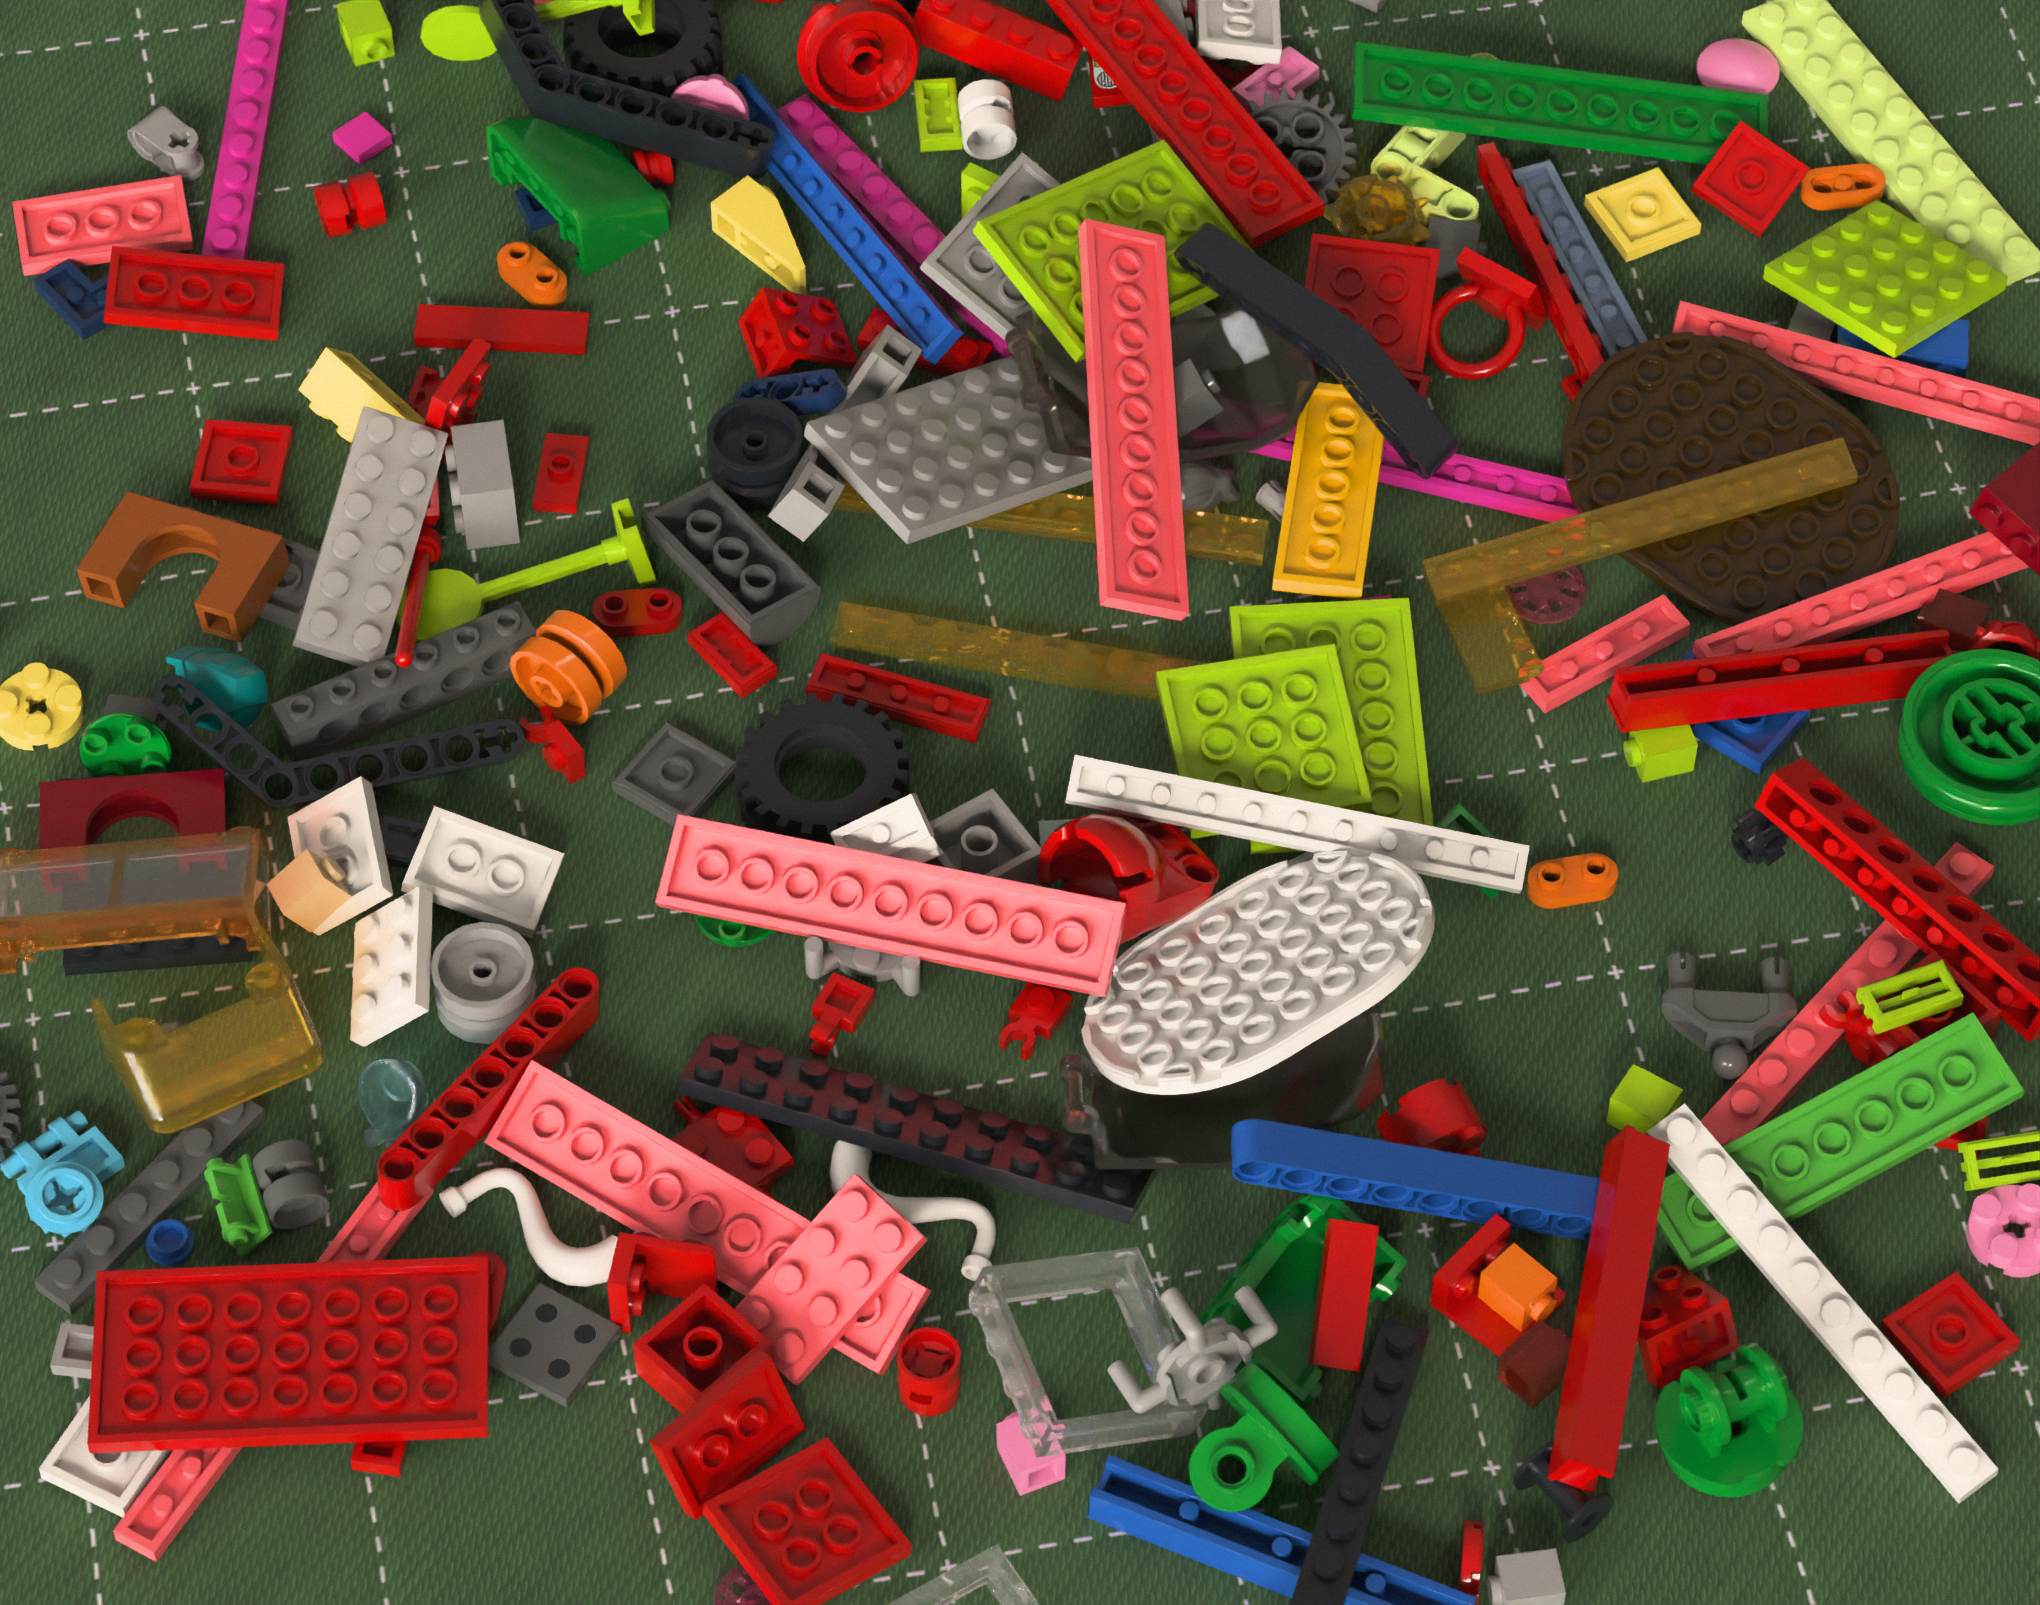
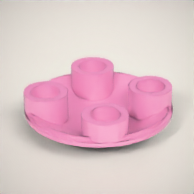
M1739 38L1724 39L1709 45L1700 54L1696 68L1702 87L1767 95V98L1769 92L1776 86L1780 75L1778 61L1767 48L1754 41Z

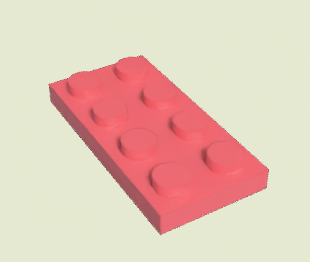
M181 175L12 202L24 276L44 273L67 259H70L77 267L109 263L112 246L167 252L194 249Z
M854 1173L736 1306L735 1310L773 1343V1356L776 1368L793 1384L799 1386L928 1239L866 1181Z

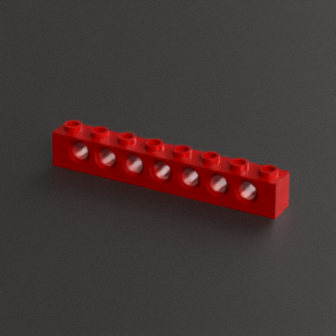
M1799 759L1772 773L1754 805L1756 809L1923 952L1929 955L1935 950L2002 1011L2001 1018L2027 1041L2032 1042L2040 1037V957L1807 759Z

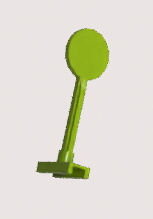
M553 0L533 6L541 22H546L608 5L613 7L623 5L624 15L639 36L655 32V0ZM466 5L443 7L431 12L423 20L420 37L424 47L434 55L447 60L472 61L480 60L497 51L480 18L479 7Z
M629 499L611 504L617 535L601 540L600 545L481 584H477L473 578L458 570L444 568L428 571L416 643L481 617L483 605L486 602L608 563L610 566L627 560L640 588L658 583ZM408 585L404 588L396 615V620L400 627Z

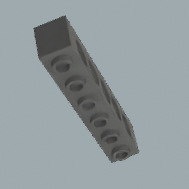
M519 601L416 643L413 662L408 667L397 665L395 661L396 652L276 701L271 704L277 738L291 762L325 756L514 677L510 669L511 656L530 637H536V629Z

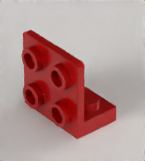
M762 287L738 320L759 379L785 375L796 359L852 368L857 362L836 304L831 299Z
M1495 1213L1434 1274L1430 1305L1499 1358L1507 1360L1562 1305L1566 1294L1556 1286L1554 1299L1557 1302L1553 1311L1541 1323L1533 1321L1522 1333L1478 1298L1481 1272L1509 1247L1511 1224Z
M619 1232L607 1281L611 1322L619 1325L621 1332L631 1334L635 1316L643 1317L647 1293L686 1299L705 1283L715 1293L719 1294L716 1249L692 1239L681 1242L661 1239L646 1232H637L635 1234Z
M1679 1264L1660 1268L1647 1278L1637 1341L1647 1380L1651 1385L1660 1389L1679 1379L1683 1370L1692 1366L1701 1368L1738 1349L1739 1342L1729 1301L1726 1297Z

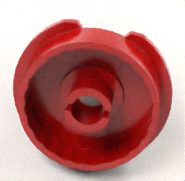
M846 0L836 5L832 2L825 4L821 2L811 5V15L805 21L798 37L796 49L797 65L806 86L820 100L849 112H871L893 103L911 84L920 55V38L911 15L896 0ZM863 52L870 53L864 61L854 62L859 54Z

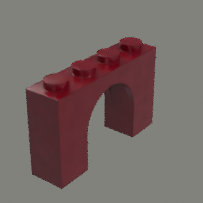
M2040 442L1985 486L1968 512L2039 576Z
M199 768L194 771L169 773L156 771L143 775H107L102 778L77 780L64 778L57 781L40 782L39 874L45 898H63L64 889L92 887V852L96 841L107 828L121 820L132 817L160 819L171 825L179 833V864L183 880L231 876L230 806L224 768Z

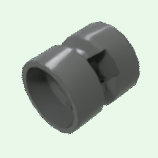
M289 1139L271 1144L257 1153L253 1159L252 1167L258 1187L263 1193L262 1200L268 1220L274 1228L291 1231L302 1229L315 1224L326 1215L330 1203L323 1181L319 1177V1168L309 1143L302 1140Z

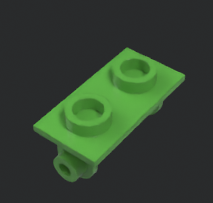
M246 1153L234 1164L226 1163L223 1158L211 1159L207 1162V1169L204 1172V1177L209 1184L213 1199L221 1201L216 1206V1211L222 1228V1238L224 1241L229 1242L231 1247H236L239 1259H244L272 1233L249 1154Z

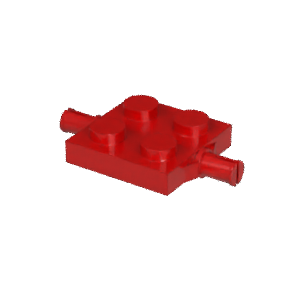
M682 1096V1102L678 1099L674 1103L673 1109L687 1123V1126L670 1140L776 1200L768 1190L775 1180L795 1167L794 1160L757 1116L723 1106H718L711 1111L702 1113L689 1096Z

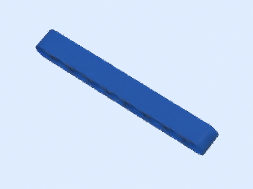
M1260 1119L1240 1121L1231 1129L1232 1175L1240 1182L1483 1224L1497 1213L1511 1224L1512 1229L1589 1242L1600 1178Z

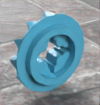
M57 1162L40 1169L30 1180L25 1194V1203L30 1220L39 1225L45 1234L53 1232L61 1234L65 1238L70 1233L85 1232L95 1219H99L104 1201L103 1189L97 1176L85 1166L74 1162ZM54 1186L66 1196L73 1193L75 1195L78 1194L73 1199L74 1213H71L63 1205L56 1208L54 1206L51 1207L56 1203Z

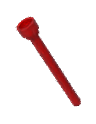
M425 526L421 528L412 559L395 661L400 667H408L413 662L429 566L435 563L441 554V535L433 528Z

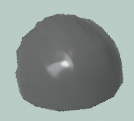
M1189 453L1179 456L1183 521L1195 520L1207 515L1217 507L1221 500L1228 505L1241 499L1238 490L1232 484L1238 479L1233 470L1216 468L1204 458L1196 457Z

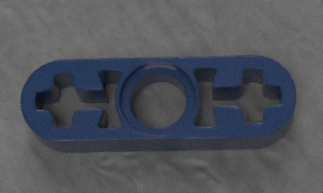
M821 369L752 380L738 390L734 401L743 398L764 397L783 403L796 416L834 409L845 399L848 389L835 370Z

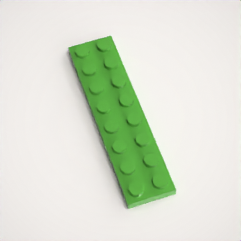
M1973 1012L1723 1146V1148L1784 1220L1790 1223L2023 1097L2024 1089ZM1677 1172L1664 1178L1657 1226L1683 1268L1695 1274L1741 1249Z

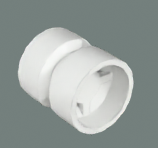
M979 80L965 86L958 96L962 144L965 151L972 157L982 160L997 159L1010 153L1016 146L1017 141L1010 89L1002 82L996 80Z

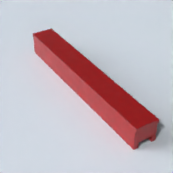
M1947 629L1617 668L1610 694L1606 697V702L1620 732L1624 733L1906 698L1915 680L1927 668L1939 660L1953 655L1948 645L1950 634Z
M1627 1125L1605 1147L1554 1435V1446L1552 1447L1547 1475L1549 1480H1558L1591 1494L1596 1491L1599 1475L1610 1479L1615 1473L1670 1144L1634 1130V1127Z

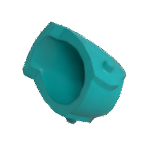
M201 645L185 646L166 656V663L175 666L177 676H182L191 682L244 729L256 720L263 706L267 703L268 691L265 673L245 657L234 653H227L223 649ZM179 687L180 695L182 697L184 690ZM196 701L193 709H191L184 702L190 716L196 709L203 706L199 701ZM214 716L202 717L196 724L208 730L222 731V723Z

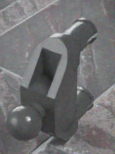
M1681 952L1669 955L1667 958L1668 989L1665 990L1661 997L1662 1013L1670 1025L1701 1050L1713 1052L1711 1064L1714 1072L1721 1078L1730 1080L1740 1077L1748 1067L1747 1054L1753 1053L1777 1037L1797 1015V1001L1790 994L1791 965L1787 959L1779 957V970L1776 971V974L1775 957L1763 960L1760 964L1762 993L1697 990V958L1693 954L1686 952L1685 965H1683L1682 969Z

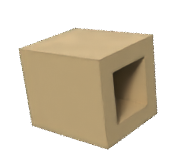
M308 848L266 884L282 914L310 933L351 897L342 881L346 875L340 865L330 856L322 859Z

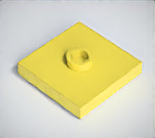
M1659 167L1585 195V207L1626 262L1700 234V221Z

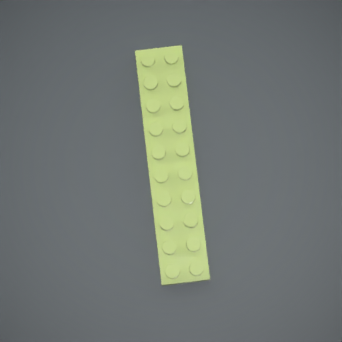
M1772 0L1743 12L1741 24L1757 43L1767 48L1775 56L1780 71L1858 164H1871L1883 172L1886 179L1883 194L1899 213L1922 224L1928 230L1956 244L1959 248L1981 261L1987 262L1993 268L2007 275L2006 286L2040 271V251L1827 0Z

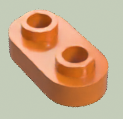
M1865 163L1815 168L1808 171L1802 180L1800 197L1805 205L1819 211L1864 207L1876 199L1881 200L1886 179L1879 168Z
M516 241L506 244L499 250L497 264L500 277L531 305L540 309H551L561 305L566 300L568 286L565 273L535 246L527 242Z
M1588 853L1542 861L1530 869L1527 877L1526 892L1529 899L1535 905L1546 909L1602 901L1609 898L1616 889L1618 868L1611 858L1600 853ZM1589 871H1597L1601 874H1593ZM1552 877H1553V878H1555L1557 881L1549 882V881H1547V880H1545V879H1546V878H1552Z

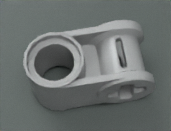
M164 106L158 107L127 131L129 141L138 154L144 159L153 162L170 176L181 175L182 182H189L199 178L204 173L205 161L203 156L197 151L199 145L197 132L179 120L168 108Z

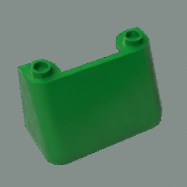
M532 114L502 118L486 127L491 176L501 187L509 183L514 186L521 182L559 223L561 239L564 242L571 240L576 245L579 256L573 258L574 265L585 277L670 231L668 212L671 210V207L664 192L660 189L655 190L608 139L550 123L534 117Z
M1304 1194L1292 1201L1274 1218L1198 1317L1203 1326L1208 1321L1221 1317L1226 1320L1228 1325L1236 1326L1241 1332L1249 1329L1254 1325L1234 1296L1240 1288L1251 1286L1277 1323L1278 1332L1273 1338L1252 1349L1250 1362L1254 1363L1278 1386L1296 1400L1295 1403L1297 1405L1301 1404L1303 1407L1309 1405L1323 1388V1385L1319 1382L1323 1374L1322 1370L1319 1369L1320 1366L1309 1365L1308 1359L1327 1220L1338 1219L1367 1224L1340 1199L1312 1194ZM1379 1234L1377 1237L1369 1303L1376 1298L1383 1302L1396 1291L1402 1282L1398 1274L1408 1262ZM1243 1360L1234 1370L1236 1374L1246 1365Z

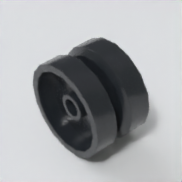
M764 397L743 398L728 403L714 414L707 427L709 480L713 479L744 510H768L773 508L803 456L802 425L796 414L783 403Z

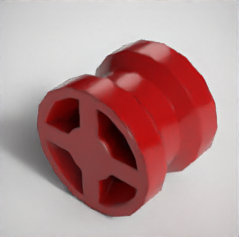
M641 148L632 150L634 168L651 186L657 183H662L665 186L674 184L673 168L669 156L644 151Z

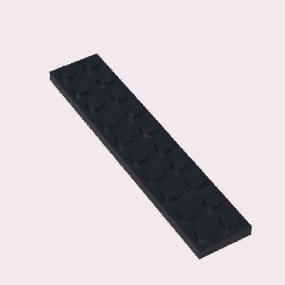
M710 1032L678 1077L676 1092L678 1094L1129 1225L1155 1179L1158 1161L1145 1158L1135 1151H1121L1103 1146L1089 1138H1076L1058 1133L1044 1125H1031L1007 1118L999 1112H985L962 1105L954 1099H940L917 1092L909 1086H895L874 1080L864 1073H850L829 1067L819 1060H805L784 1054L777 1048L760 1047L739 1041L736 1037L728 1034Z

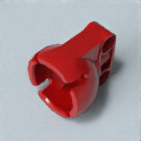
M1107 811L1084 815L1059 825L1041 847L1037 865L1038 881L1040 884H1049L1062 878L1063 886L1058 890L1126 903V920L1120 944L1135 939L1140 934L1171 923L1211 897L1220 876L1219 870L1212 861L1176 825Z

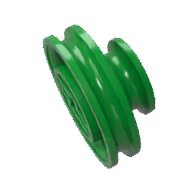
M1969 650L1939 660L1927 668L1915 680L1907 694L1903 707L1897 739L1898 753L1909 780L1931 803L1956 817L1988 825H2014L2040 818L2039 660L2007 650Z

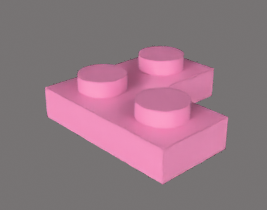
M1288 46L1281 52L1279 64H1264L1232 89V94L1248 113H1250L1249 101L1251 100L1260 107L1265 105V93H1268L1273 101H1279L1281 90L1285 89L1288 99L1294 100L1299 90H1305L1319 79L1320 67L1291 46ZM1310 130L1303 131L1299 134V137H1303Z

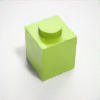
M1690 725L1629 732L1628 740L1623 743L1626 761L1630 767H1636L1642 783L1694 771L1698 743Z
M1632 1064L1610 1097L1606 1123L1621 1131L1627 1125L1634 1127V1130L1647 1135L1648 1130L1680 1107L1683 1089Z

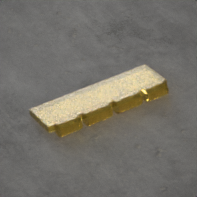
M1469 559L1423 571V579L1478 695L1530 682V678L1536 677L1544 671V665L1534 645L1531 643L1523 622L1517 614V610L1491 559L1478 560L1476 563L1474 559Z

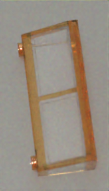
M237 826L229 829L228 832L27 851L19 848L0 850V974L17 973V959L22 956L25 962H35V952L198 936L216 935L220 944L230 943V936H236L246 940L248 951L271 949L270 891L266 885L270 881L269 846L262 830L247 826Z

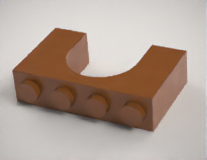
M126 492L76 570L85 597L125 608L146 574L162 560L184 553L207 555L218 561V565L194 602L202 631L242 643L291 563L283 536L271 530H260L239 524L230 518H218L201 513L191 507H180L162 502L153 496H141Z

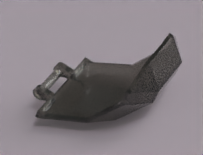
M1233 307L1215 316L1170 323L1173 369L1191 358L1201 372L1208 368L1222 388L1216 395L1224 408L1222 412L1182 438L1178 436L1179 463L1258 450L1290 434L1318 385V379L1311 358L1237 307ZM1029 310L1015 317L1018 328L1010 330L1005 335L1007 349L1014 355L1022 386L1019 394L1021 404L1025 410L1040 414L1049 449L1052 453L1092 459L1086 359L1076 363L1046 324L1037 318L1032 310Z
M1379 1002L1269 1069L1233 1084L1201 1092L1161 1095L1133 1091L1117 1085L1101 1074L1096 1065L1093 1064L1088 1052L1087 1059L1078 1054L1066 1055L1059 1062V1075L1065 1083L1066 1106L1062 1111L1063 1126L1071 1133L1089 1134L1093 1137L1095 1167L1099 1169H1223L1232 1166L1231 1129L1236 1123L1248 1119H1260L1324 1131L1358 1118L1383 1094L1385 1041ZM1084 1086L1091 1090L1092 1108L1085 1104Z

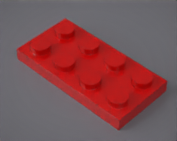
M112 246L104 323L277 341L284 264Z

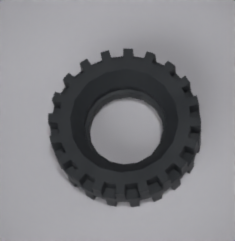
M817 693L806 694L807 703L797 706L794 705L791 698L781 701V713L775 716L768 710L759 715L760 730L748 726L744 732V747H737L735 776L739 815L742 822L748 821L749 828L835 845L830 832L910 795L908 748L903 749V734L899 728L889 731V716L883 711H880L873 717L869 715V702L859 699L854 707L844 704V694L833 693L831 702H818ZM833 748L849 753L860 761L865 769V778L862 784L848 796L834 801H810L797 797L787 790L780 779V773L784 765L797 754L811 749Z

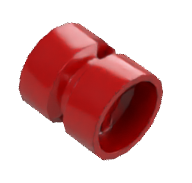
M373 171L350 176L345 185L335 180L314 186L317 209L328 239L351 234L356 225L366 230L387 224L384 202Z
M934 1327L915 1329L906 1335L899 1344L897 1353L898 1393L901 1402L910 1411L918 1415L936 1416L944 1414L955 1406L961 1393V1351L958 1342L950 1333Z

